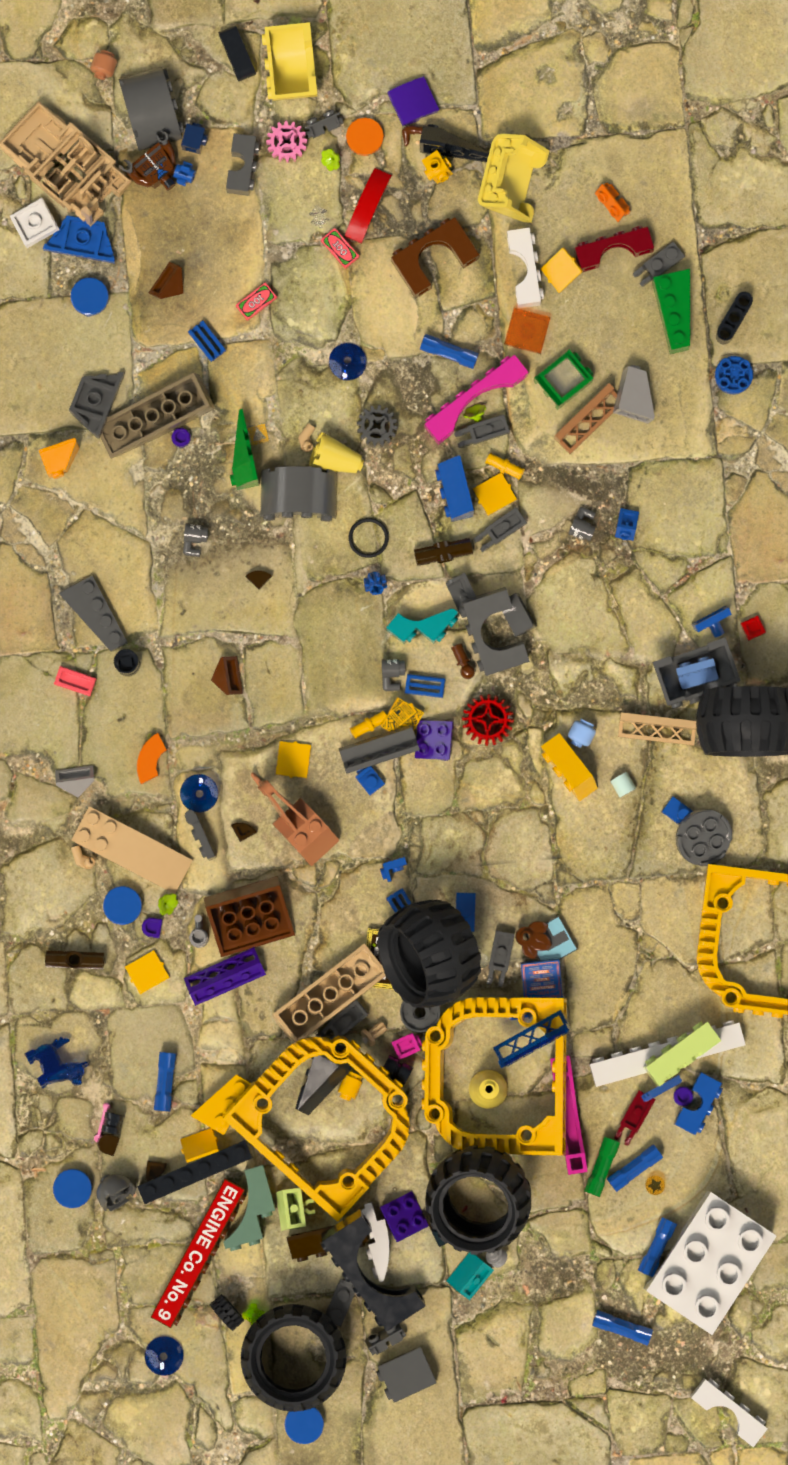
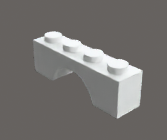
M530 228L507 231L509 254L520 257L527 267L525 279L515 287L518 309L540 306L544 295L543 289L539 288L538 281H541L540 270H536L535 263H538L537 251L533 252L532 245L535 244L534 233H530Z
M704 1378L690 1397L706 1410L716 1406H724L731 1409L738 1421L736 1434L754 1447L768 1429L764 1426L766 1422L758 1415L755 1418L749 1414L750 1409L743 1403L740 1405L736 1404L733 1401L735 1397L729 1392L725 1391L722 1393L717 1389L720 1385L710 1378L707 1381Z

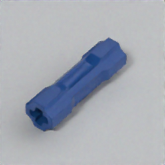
M425 334L420 346L422 351L447 358L471 369H474L479 355L477 352L460 348L428 334Z
M159 1052V1070L154 1110L171 1111V1092L176 1053Z
M653 1144L633 1161L609 1176L607 1180L613 1189L618 1192L632 1179L660 1161L663 1156Z
M663 1217L661 1218L653 1242L647 1254L643 1257L638 1271L650 1277L654 1276L662 1252L675 1231L676 1223Z
M597 1310L592 1323L594 1327L622 1335L647 1346L653 1329L633 1324Z

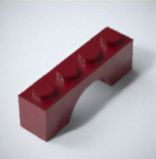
M637 226L627 233L620 231L609 238L602 236L595 239V242L592 243L585 241L577 244L578 247H575L574 253L579 267L583 272L599 268L601 257L612 248L626 249L634 257L652 253L654 245L648 226L644 228L643 226Z

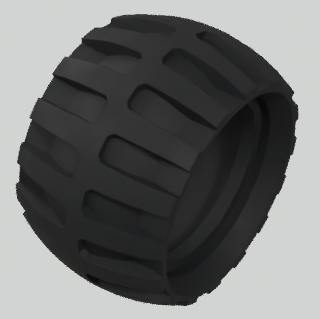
M740 686L705 689L701 695L696 716L697 735L704 754L725 757L788 755V688Z
M425 900L407 905L390 916L378 931V956L380 963H382L384 974L390 981L394 991L402 997L404 1002L411 1004L412 1007L428 1008L452 1002L467 992L478 980V975L481 973V955L478 950L477 940L470 929L471 927L465 921L461 912L447 901Z
M477 1145L468 1146L463 1151L457 1150L439 1163L429 1179L425 1197L428 1220L432 1228L437 1230L438 1237L444 1243L447 1242L452 1245L453 1249L457 1251L471 1252L473 1255H480L482 1252H496L503 1246L513 1242L528 1221L531 1211V1188L529 1181L525 1178V1172L518 1163L515 1164L512 1157L506 1152L501 1153L490 1146L478 1148ZM466 1177H482L494 1182L503 1191L508 1202V1212L492 1222L480 1223L468 1220L458 1213L451 1203L449 1187L456 1181Z
M287 1304L265 1312L251 1325L241 1348V1368L247 1385L262 1402L282 1411H304L320 1405L336 1391L346 1369V1346L338 1327L323 1312L306 1305ZM297 1325L309 1329L319 1337L325 1348L326 1365L321 1377L312 1385L298 1390L285 1389L274 1383L265 1373L261 1360L262 1347L271 1333L285 1326Z

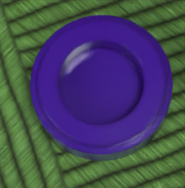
M178 428L172 433V442L176 447L184 448L189 445L191 436L188 430Z
M679 1087L675 1090L673 1099L677 1105L687 1106L692 1102L693 1094L689 1088Z

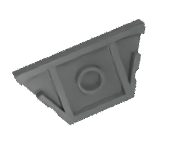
M124 372L108 376L106 374L83 376L69 408V412L98 439H100L124 378Z

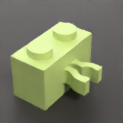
M300 1188L276 1192L281 1231L306 1227L305 1214H315V1210L310 1211L304 1209L303 1206H307L308 1203H314V1200L308 1199L303 1202Z

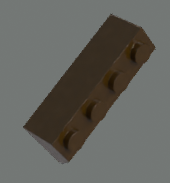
M333 1226L287 1236L292 1260L297 1259V1262L309 1260L308 1256L315 1254L316 1258L327 1256L328 1254L320 1244L322 1242L321 1234ZM368 1236L365 1237L359 1248L365 1247V1243L369 1242Z

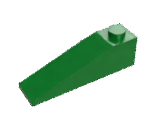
M239 409L232 466L233 474L230 475L232 486L236 485L237 490L259 486L243 409Z

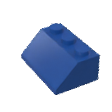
M460 455L439 463L435 474L437 481L442 483L443 488H439L441 498L446 499L447 506L444 507L446 518L450 517L451 522L473 517L474 509Z

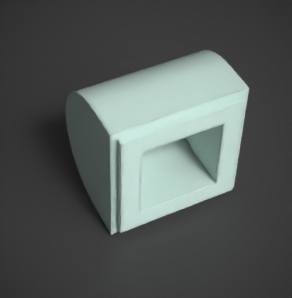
M627 772L610 781L619 798L637 789Z

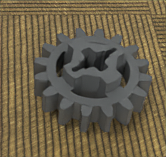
M378 405L377 409L371 406V411L364 409L365 415H359V419L362 421L357 422V426L361 427L357 430V433H362L360 439L364 440L366 438L367 445L373 442L374 447H376L377 443H380L383 447L384 441L387 443L391 442L389 437L395 438L396 435L393 431H397L398 427L393 424L397 423V419H392L394 413L388 414L387 407L381 410V405ZM375 414H380V415H383V416H382V417H375L374 415H375ZM366 420H368L369 427L365 430L364 425ZM388 422H389V423H390V429H389V431H388V433H387L386 430H385V426H386V425L388 424ZM374 423H376L377 425L381 423V429H373ZM377 435L381 438H373L372 436Z

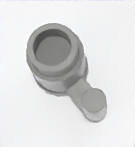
M196 915L194 917L195 929L190 933L189 939L194 947L202 948L207 945L209 936L203 930V917Z

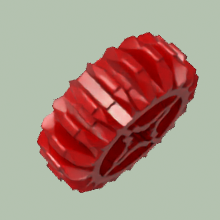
M487 694V700H484L483 695H480V702L473 698L475 705L473 706L471 703H468L467 707L471 710L464 709L463 711L464 714L468 715V717H462V721H468L467 724L463 725V728H470L466 735L473 733L474 735L471 737V740L474 741L478 737L477 744L479 745L482 740H485V746H488L489 740H492V744L496 745V738L503 742L501 735L503 734L505 737H508L509 734L505 730H512V727L507 724L514 722L513 719H508L509 716L513 715V712H506L510 706H502L505 702L504 699L498 703L497 695H495L494 701L490 700V694ZM486 705L483 715L472 716L477 708ZM491 705L501 711L503 718L492 714ZM487 711H489L490 719H493V722H490L488 730L486 721H482L483 717L486 718ZM472 722L483 725L484 735L476 731ZM503 724L500 731L490 735V729L493 725Z

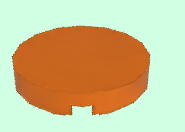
M357 119L347 129V144L351 151L357 155L368 156L376 153L383 144V130L379 123L373 119Z

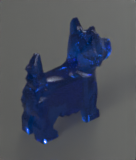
M60 1037L59 1040L55 1039L51 1044H44L36 1050L24 1053L30 1065L34 1064L35 1060L41 1064L40 1068L43 1074L37 1080L42 1089L46 1088L47 1085L69 1080L74 1086L82 1085V1076L85 1074V1068L89 1066L88 1061L64 1064L57 1051L61 1046L70 1042V1039Z

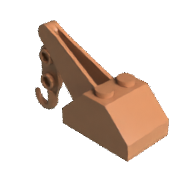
M251 773V777L258 785L257 788L267 796L280 816L272 823L273 826L312 867L340 840L301 798L292 805L275 790L268 780L263 782L255 773ZM274 793L289 807L285 812L272 797Z

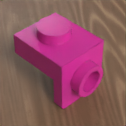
M413 1033L391 1042L399 1060L420 1051L419 1047L422 1046L419 1036H414Z

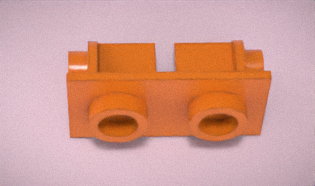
M608 182L602 184L595 192L599 201L605 205L610 215L617 222L631 212L629 210L630 206H628L623 198L615 199L620 194L612 184Z

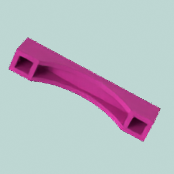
M515 355L511 358L510 356L505 357L500 362L501 365L498 368H491L485 373V378L481 381L477 379L470 385L471 388L465 392L463 390L457 394L455 401L444 404L437 415L433 413L426 418L424 427L438 445L454 433L460 414L474 398L492 389L513 388L528 377L529 372Z
M566 1056L565 1161L568 1175L588 1172L570 1056ZM555 1058L550 1059L551 1071L553 1061H555ZM552 1071V1077L555 1080V1073Z

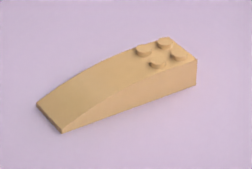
M90 806L71 840L176 894L193 861Z
M364 943L273 1013L272 1017L292 1043L307 1038L385 977L383 966Z

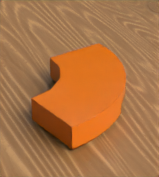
M159 733L153 735L144 744L139 753L137 774L141 785L158 777L157 761L167 751Z

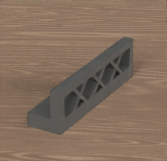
M412 725L339 748L346 774L420 750Z

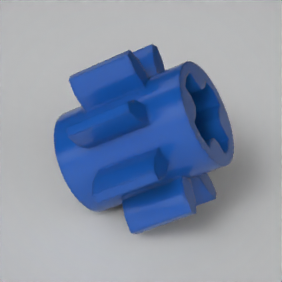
M184 161L183 165L177 164L173 177L177 178V184L186 186L187 182H193L196 170L192 169L191 163Z
M379 571L368 573L367 578L363 579L365 591H370L372 595L382 594L384 588H387L386 576L381 575Z

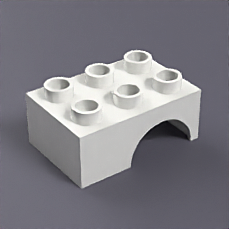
M707 1191L684 1225L669 1255L643 1289L713 1335L775 1240L776 1235L712 1192Z

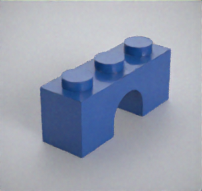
M700 1072L691 1090L700 1095L701 1105L694 1111L682 1107L674 1125L693 1135H696L697 1132L701 1133L705 1126L703 1122L705 1116H709L714 1108V1105H712L714 1098L718 1099L723 1090L720 1087L722 1083Z

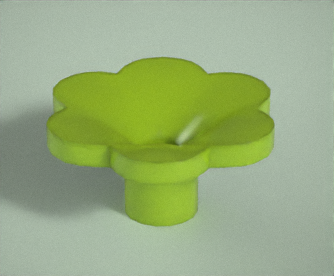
M332 148L323 150L321 152L322 164L329 171L339 169L340 155L335 153Z
M475 404L473 407L467 408L463 416L464 418L474 419L475 422H480L482 420L481 415L484 414L486 406Z
M165 894L159 898L158 908L161 915L173 913L174 908L178 905L176 894Z

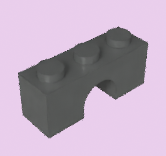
M233 134L232 157L241 158L245 164L238 171L228 170L226 191L229 194L249 196L250 190H254L255 179H252V173L256 172L257 161H254L255 154H259L260 147L256 136Z

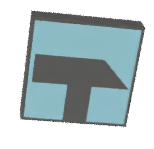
M559 916L546 923L548 928L544 934L550 939L552 947L546 951L537 950L539 960L558 958L560 960L578 950Z

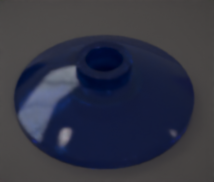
M340 344L333 349L329 356L330 370L341 380L350 381L357 379L365 371L367 364L366 355L355 344ZM346 357H349L351 359V362L345 363L344 359Z
M192 775L183 782L180 789V798L187 809L197 813L206 812L217 802L218 787L213 779L206 775ZM199 790L203 792V796L200 798L196 796V792Z
M161 1336L148 1344L145 1350V1362L153 1373L161 1376L171 1375L182 1365L184 1358L183 1349L175 1339ZM161 1353L167 1354L166 1360L160 1358Z

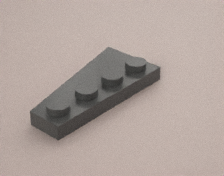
M93 576L59 593L111 652L128 644Z

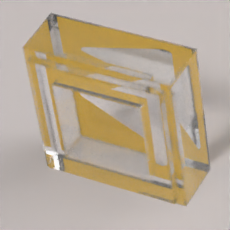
M265 422L247 426L251 446L270 441Z

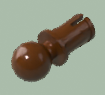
M463 644L451 647L457 660L456 665H461L462 667L460 670L461 676L464 679L473 678L475 669L468 664L471 659H468L462 646Z

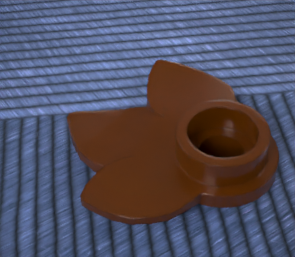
M535 921L528 927H521L517 930L515 938L517 943L522 946V952L526 957L535 959L537 950L546 951L552 947L550 939L544 934L548 928V924L545 922ZM524 933L528 934L527 940L523 939Z

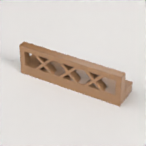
M610 383L555 434L554 439L569 454L577 449L613 414L614 407H605V400L610 395L615 399L617 397V393ZM594 410H603V417L600 420H592V412ZM581 423H589V431L587 433H578V426ZM567 436H576V443L571 448L563 442Z

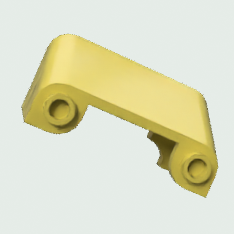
M497 135L491 144L478 196L479 204L484 208L513 219L532 223L534 208L532 205L524 202L533 168H541L546 164L549 150L526 135Z

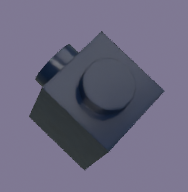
M198 123L186 124L181 143L182 150L201 154L202 147L206 146L208 141L206 130Z

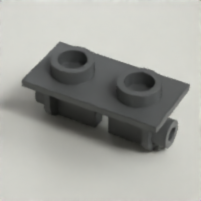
M331 109L324 112L323 117L308 119L306 121L307 124L303 125L305 129H309V131H306L308 138L314 139L325 134L323 129L325 125L328 132L341 127V124H343L341 116L337 118L340 112Z
M397 1324L388 1331L383 1329L378 1333L371 1334L364 1341L373 1356L388 1349L387 1341L394 1346L403 1341L406 1334L400 1324Z

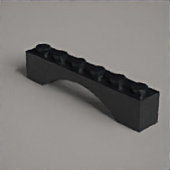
M244 1140L137 1187L144 1204H147L252 1159L253 1156L247 1141Z

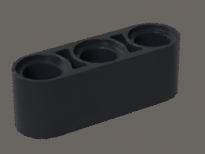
M236 25L218 32L238 82L255 76V69Z
M739 293L732 303L716 333V340L720 344L730 343L752 305L753 297L750 293ZM745 298L748 301V305L742 306L739 303V299ZM735 314L739 317V321L732 322L729 316ZM723 330L728 331L730 337L723 338L720 332Z

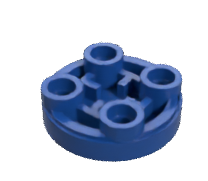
M96 278L81 279L71 290L70 296L73 307L77 312L86 317L101 313L109 303V294L106 286Z
M738 356L722 359L715 370L716 384L727 394L735 395L746 391L753 379V370L749 361Z
M126 886L113 888L107 893L103 902V910L111 922L118 925H127L134 922L141 914L142 901L136 891Z
M77 1169L65 1170L55 1179L53 1194L62 1206L78 1208L90 1199L92 1183L85 1172Z
M316 1407L304 1411H289L285 1418L286 1433L296 1443H312L320 1437L323 1431L324 1420Z

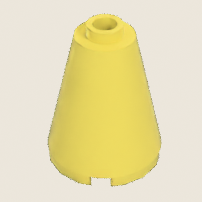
M321 432L316 440L319 443L313 448L310 457V467L346 473L361 471L364 460L361 459L362 455L326 433Z
M483 1070L477 1073L469 1084V1094L472 1101L485 1109L499 1106L507 1096L508 1088L505 1079L501 1074L493 1070ZM486 1086H492L493 1091L487 1093L485 1091Z

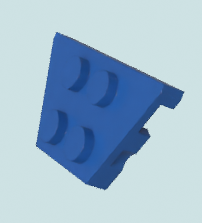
M66 216L59 227L60 230L55 232L47 244L45 243L43 246V251L115 264V258L104 222L96 221L90 227L86 221L83 222L78 217Z

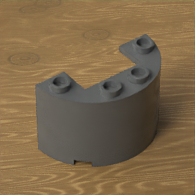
M162 67L118 79L139 151L156 145L159 141L155 135L157 134L159 139H162L164 137L162 130L168 134L167 140L170 142L182 139L181 133L184 132L182 122H178L175 110L178 107L175 98L171 99L169 93L173 92L170 80L166 81L169 79L166 68L162 69Z
M303 466L275 467V471L270 472V469L261 471L260 517H263L264 520L274 521L275 518H279V515H282L283 518H293V515H301V518H313V515H317V518H321V521L324 522L336 519L337 473L328 469L325 473L321 471V468Z
M726 637L707 643L706 646L652 662L667 706H671L672 709L681 707L683 703L688 701L690 704L699 702L705 689L738 687L737 683L741 681ZM703 657L713 658L718 680L682 690L676 668H680L679 665L690 662V664L698 663V659Z

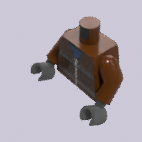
M162 130L164 133L162 139H159L157 134L155 135L159 141L134 163L124 160L127 163V167L124 169L123 166L119 165V169L127 172V175L138 185L147 188L152 186L156 189L162 184L169 191L176 185L171 178L175 171L176 157L170 141L167 140L168 134Z

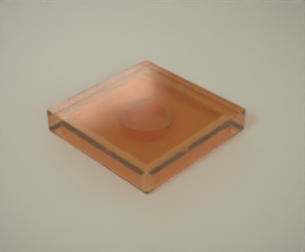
M514 308L504 345L541 355L551 317Z

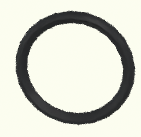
M364 518L357 521L351 527L348 541L350 547L357 555L372 558L380 555L386 549L389 535L386 527L380 521L373 518ZM365 522L376 523L382 528L385 535L382 548L372 554L358 551L352 540L355 528Z

